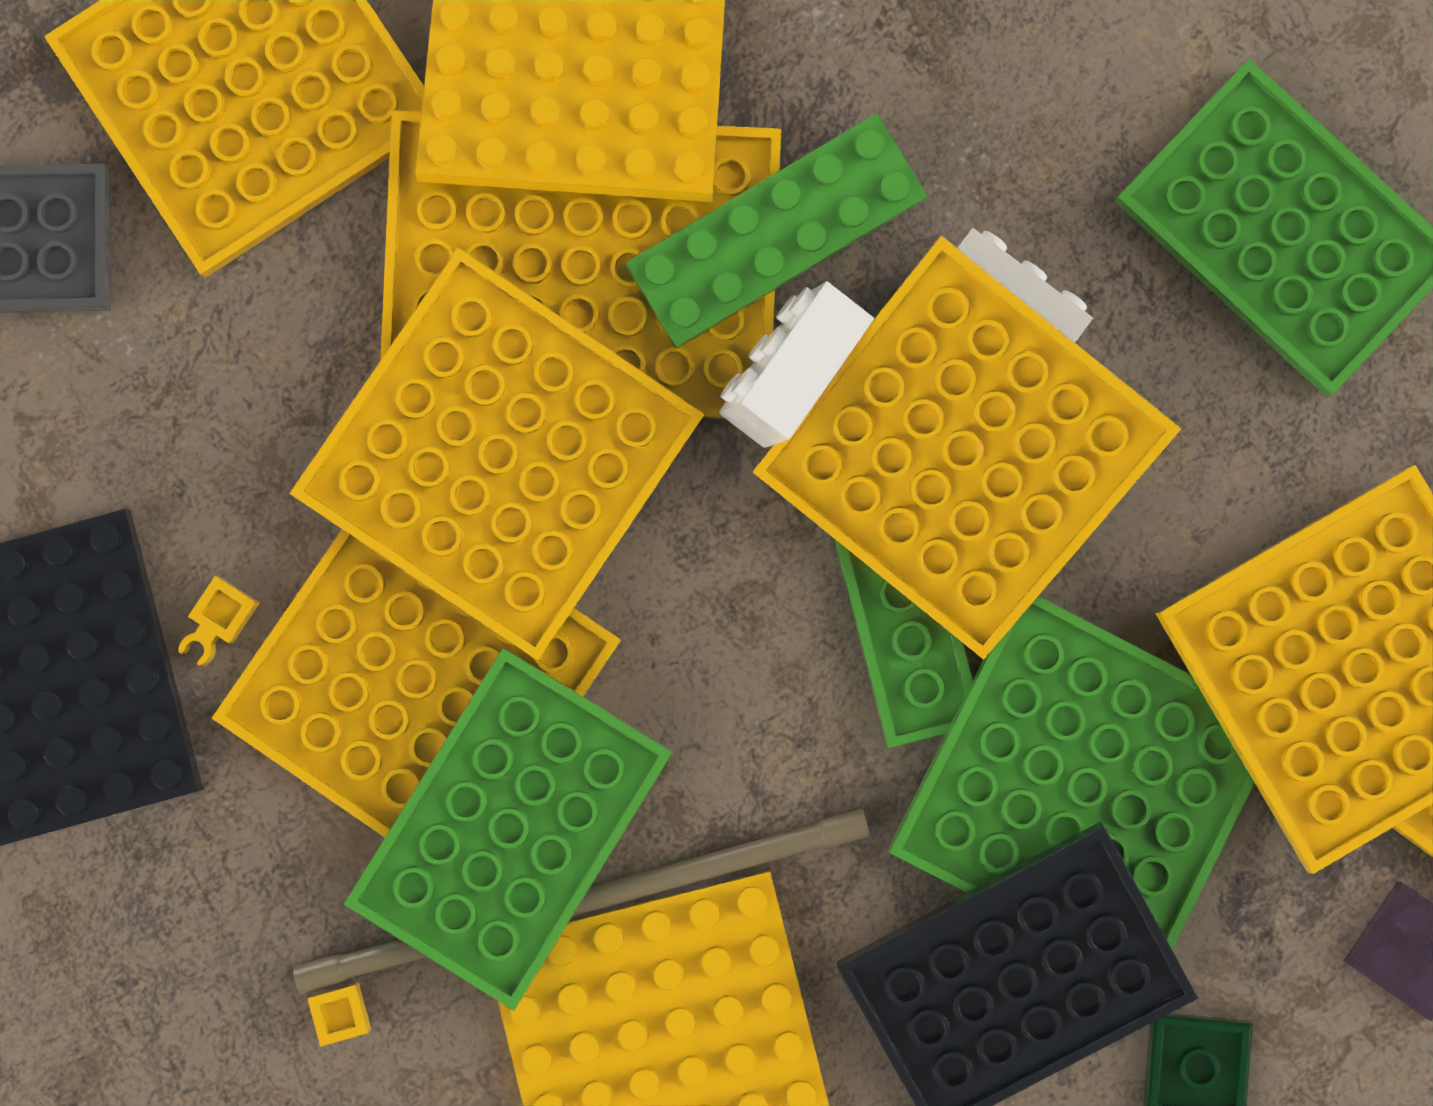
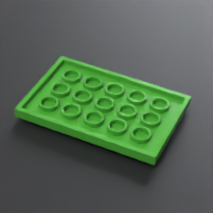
M1250 59L1236 71L1114 201L1326 398L1334 395L1433 289V227Z
M503 648L344 905L514 1011L673 751L508 649Z

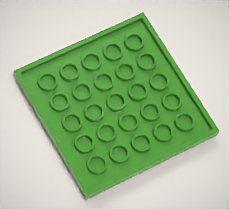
M1038 596L982 661L887 851L967 893L1101 821L1171 949H1173L1255 783L1191 674Z

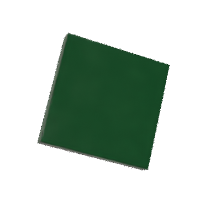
M1170 1013L1150 1023L1143 1106H1247L1253 1023L1246 1020Z

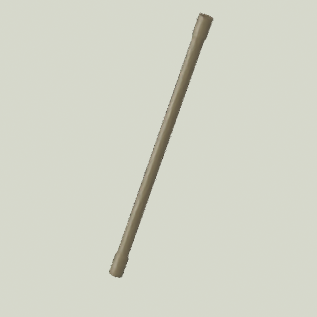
M863 809L828 817L809 826L592 885L573 916L818 848H831L870 837ZM398 939L343 955L334 954L295 965L293 967V975L298 992L305 994L341 984L353 977L415 961L427 956Z

